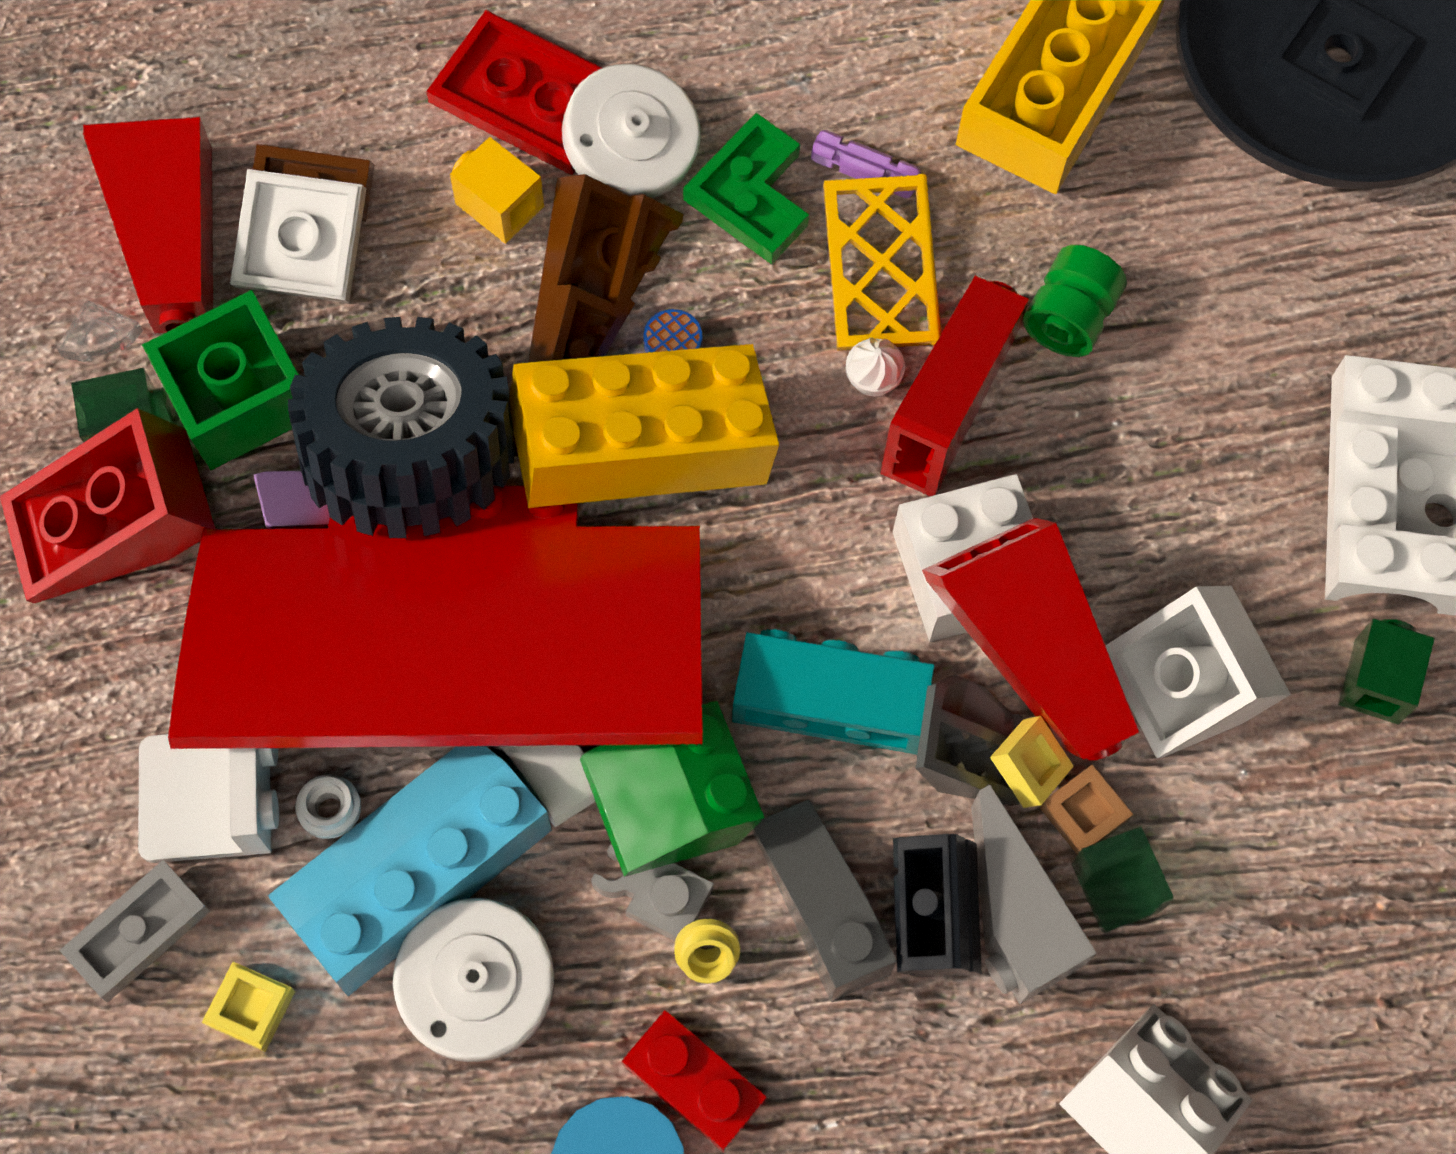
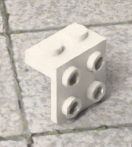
M168 734L144 738L139 745V854L147 862L160 863L162 860L172 862L271 853V829L278 828L279 805L276 791L270 790V766L277 765L278 748L170 749Z

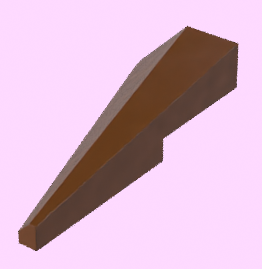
M587 174L558 177L528 363L605 356L635 305V302L631 300L644 275L654 271L661 260V257L657 254L669 232L679 229L684 214L645 194L629 196ZM515 442V456L518 457V452H517V447H516V442Z

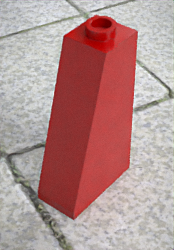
M189 117L83 125V136L140 305L154 333H166L212 310V146L201 118Z
M976 275L974 276L890 423L880 474L928 496L937 494L1021 327L1022 318L1029 301L1028 298L1019 295L1008 284L1000 281L989 282Z
M1032 518L922 570L927 583L1036 717L1041 716L1062 749L1083 760L1086 758L1088 760H1099L1115 754L1122 748L1121 741L1140 733L1057 523Z

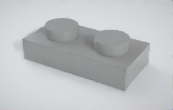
M162 860L59 951L100 998L108 1003L204 918L210 910L172 868Z

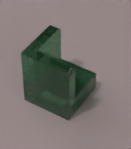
M1142 826L1082 848L1071 863L1099 928L1104 933L1112 932L1161 913L1174 899Z

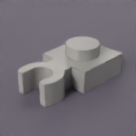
M610 844L607 850L608 857L618 862L612 844ZM675 863L626 877L622 875L621 878L613 881L607 880L598 874H594L591 879L593 888L605 897L619 898L626 895L632 898L626 909V917L673 941L676 940L678 933L686 925L697 921L713 891L714 884Z

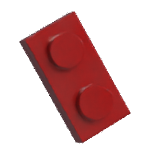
M666 1010L662 1012L621 1061L628 1071L722 1152L727 1149L767 1098Z

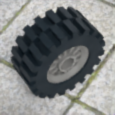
M401 316L384 318L385 329L373 332L368 322L352 327L353 339L347 342L338 334L334 335L324 342L326 357L323 358L311 352L302 362L305 376L294 375L290 385L293 399H288V413L304 484L309 487L311 499L318 508L327 504L330 518L342 526L351 516H354L357 532L373 536L378 524L387 525L389 538H407V526L422 525L424 536L441 533L439 520L449 516L457 527L471 519L469 505L473 502L485 510L495 500L494 485L501 488L505 487L510 478L509 464H514L515 456L507 376L504 377L503 364L497 354L489 356L487 343L477 335L465 343L464 329L462 327L448 323L443 332L435 331L434 319L417 317L415 327H402Z

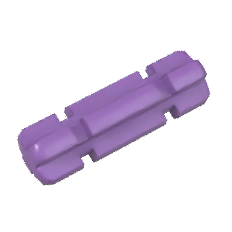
M821 130L812 147L811 159L814 162L831 169L834 164L839 165L840 169L838 172L856 179L921 174V169L918 166L900 160L897 165L892 163L893 156L853 140L845 144L842 142L843 136L828 130ZM915 190L897 191L894 194L903 198H911Z

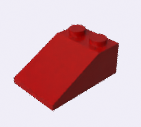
M139 408L0 496L26 601L31 603L45 601L168 561L200 542L203 529H215L186 429Z

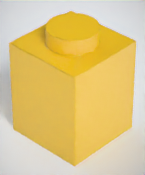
M488 137L476 150L466 151L457 160L450 173L455 204L505 244L545 207L541 176L491 137Z

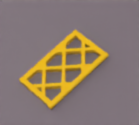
M918 174L913 176L825 180L823 189L837 351L851 350L859 342L871 337L888 339L896 347L934 346L941 335L927 176L925 174ZM916 190L918 216L911 224L886 204L888 199L897 191ZM856 194L870 205L851 227H848L839 219L837 195ZM877 212L902 232L883 255L858 235L859 231ZM909 239L921 248L923 274L916 282L891 262V259ZM849 243L875 263L855 286L843 275L842 250ZM882 270L907 290L904 296L888 313L863 293L864 289ZM915 297L926 305L928 331L910 332L895 320ZM854 301L880 321L870 334H848L846 310ZM888 328V329H889L890 331H892L893 333H883V332Z

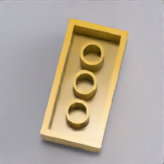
M1030 0L964 105L955 145L1056 195L1153 34L1165 0Z
M753 344L517 363L513 365L510 390L511 417L528 508L765 485L768 482L779 448V441Z

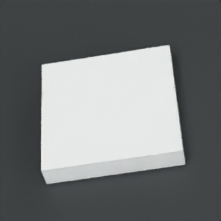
M247 169L230 285L235 288L350 303L366 188L361 184Z

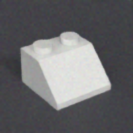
M1196 586L1106 645L1127 702L1156 758L1166 757L1239 726L1291 695L1232 586Z

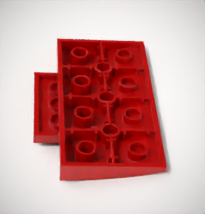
M494 486L495 500L485 510L473 502L469 505L470 520L456 527L450 516L439 520L441 533L428 536L423 535L422 525L407 526V538H389L387 525L379 524L373 536L357 532L354 516H351L343 526L329 518L328 528L203 529L193 574L176 673L168 731L170 749L702 744L700 526L578 527L579 503L528 508L524 486H505L504 488Z

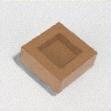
M1093 765L1050 795L1039 807L1079 858L1127 823L1133 816V813Z

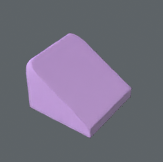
M266 471L253 474L267 529L328 528L330 516L327 504L318 508L311 499L309 487L304 484L301 471Z

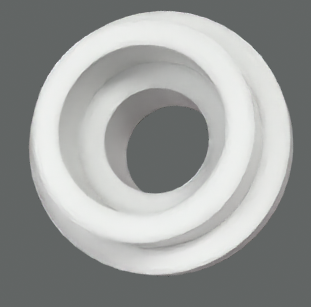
M334 774L320 775L308 781L300 790L295 805L296 815L302 827L309 834L323 839L337 838L347 833L356 824L361 812L360 796L354 785L346 778ZM337 799L341 805L336 815L325 818L318 814L319 806L323 801Z

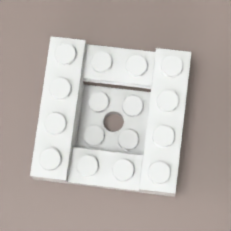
M1345 355L1334 372L1331 386L1325 600L1338 601L1344 597L1366 593L1401 594L1416 597L1433 604L1437 608L1438 614L1456 616V368ZM1428 503H1438L1446 507L1453 517V526L1440 527L1432 523L1426 516L1425 505Z

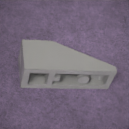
M988 785L979 790L971 806L974 842L977 843L978 882L985 949L990 957L985 959V964L997 987L1004 994L1012 991L1019 1004H1022L1086 966L1097 953L996 793Z

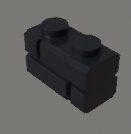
M957 834L893 838L894 867L899 870V873L894 876L897 972L916 977L982 975L977 843Z

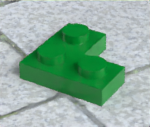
M755 113L683 187V200L772 265L808 227L809 214L771 187L799 157L800 143L761 115Z

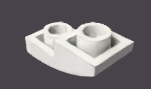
M578 745L491 746L547 810L549 821L555 827L595 802L580 762L584 752Z

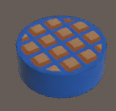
M678 309L661 311L651 317L645 326L643 334L645 353L702 348L701 326L696 318L685 311Z

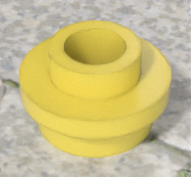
M715 919L694 921L686 925L676 937L674 944L676 962L685 974L696 982L709 984L721 981L730 974L739 960V938L736 932L722 921ZM704 945L715 946L714 948L708 950L698 948Z

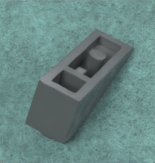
M805 800L764 818L752 831L830 1001L833 1002L889 977L897 960L867 897L810 800Z

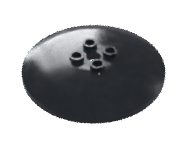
M1180 0L1176 21V42L1181 68L1187 84L1197 103L1210 121L1230 141L1261 163L1303 181L1328 187L1369 190L1415 183L1434 176L1456 164V0ZM1330 47L1341 48L1350 55L1352 60L1349 62L1335 61L1328 56L1325 49Z

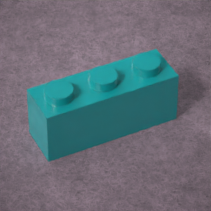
M766 629L762 630L760 634L746 632L733 701L732 722L917 755L927 687L932 683L934 665L922 663L918 656L904 651H887L881 656L858 652L857 646L840 640H827L818 645L797 641L796 636L782 630Z

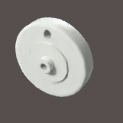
M611 65L599 69L586 77L572 94L562 123L564 149L575 171L579 175L587 174L629 196L645 194L651 198H656L671 191L687 175L700 146L701 130L699 117L689 96L670 77L643 65Z
M469 898L449 902L438 907L410 930L398 951L393 972V990L396 1005L404 1023L412 1034L435 1053L449 1059L464 1062H481L496 1059L509 1054L524 1044L543 1022L550 1007L554 989V969L551 954L545 939L537 927L525 915L502 902L482 898Z

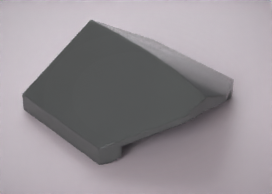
M954 674L927 687L915 769L938 792L975 799L979 790L990 785L1003 805H1019L1018 799L990 757L1025 718L1019 714L1013 715L984 686Z

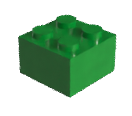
M252 290L142 344L191 441L211 471L292 430L288 413V399H293L290 385L294 375H298Z

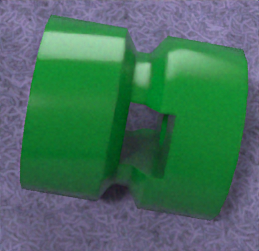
M1068 245L1061 248L1044 278L1045 285L1039 288L1022 319L1023 326L1028 334L1040 345L1052 352L1067 357L1079 358L1089 355L1104 329V318L1112 313L1127 286V276L1119 264L1101 251L1084 245Z

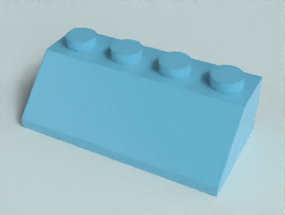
M456 746L271 892L268 897L347 996H350L397 957L407 934L421 920L444 904L461 899H469L550 833L552 829L548 813L507 763L487 746Z

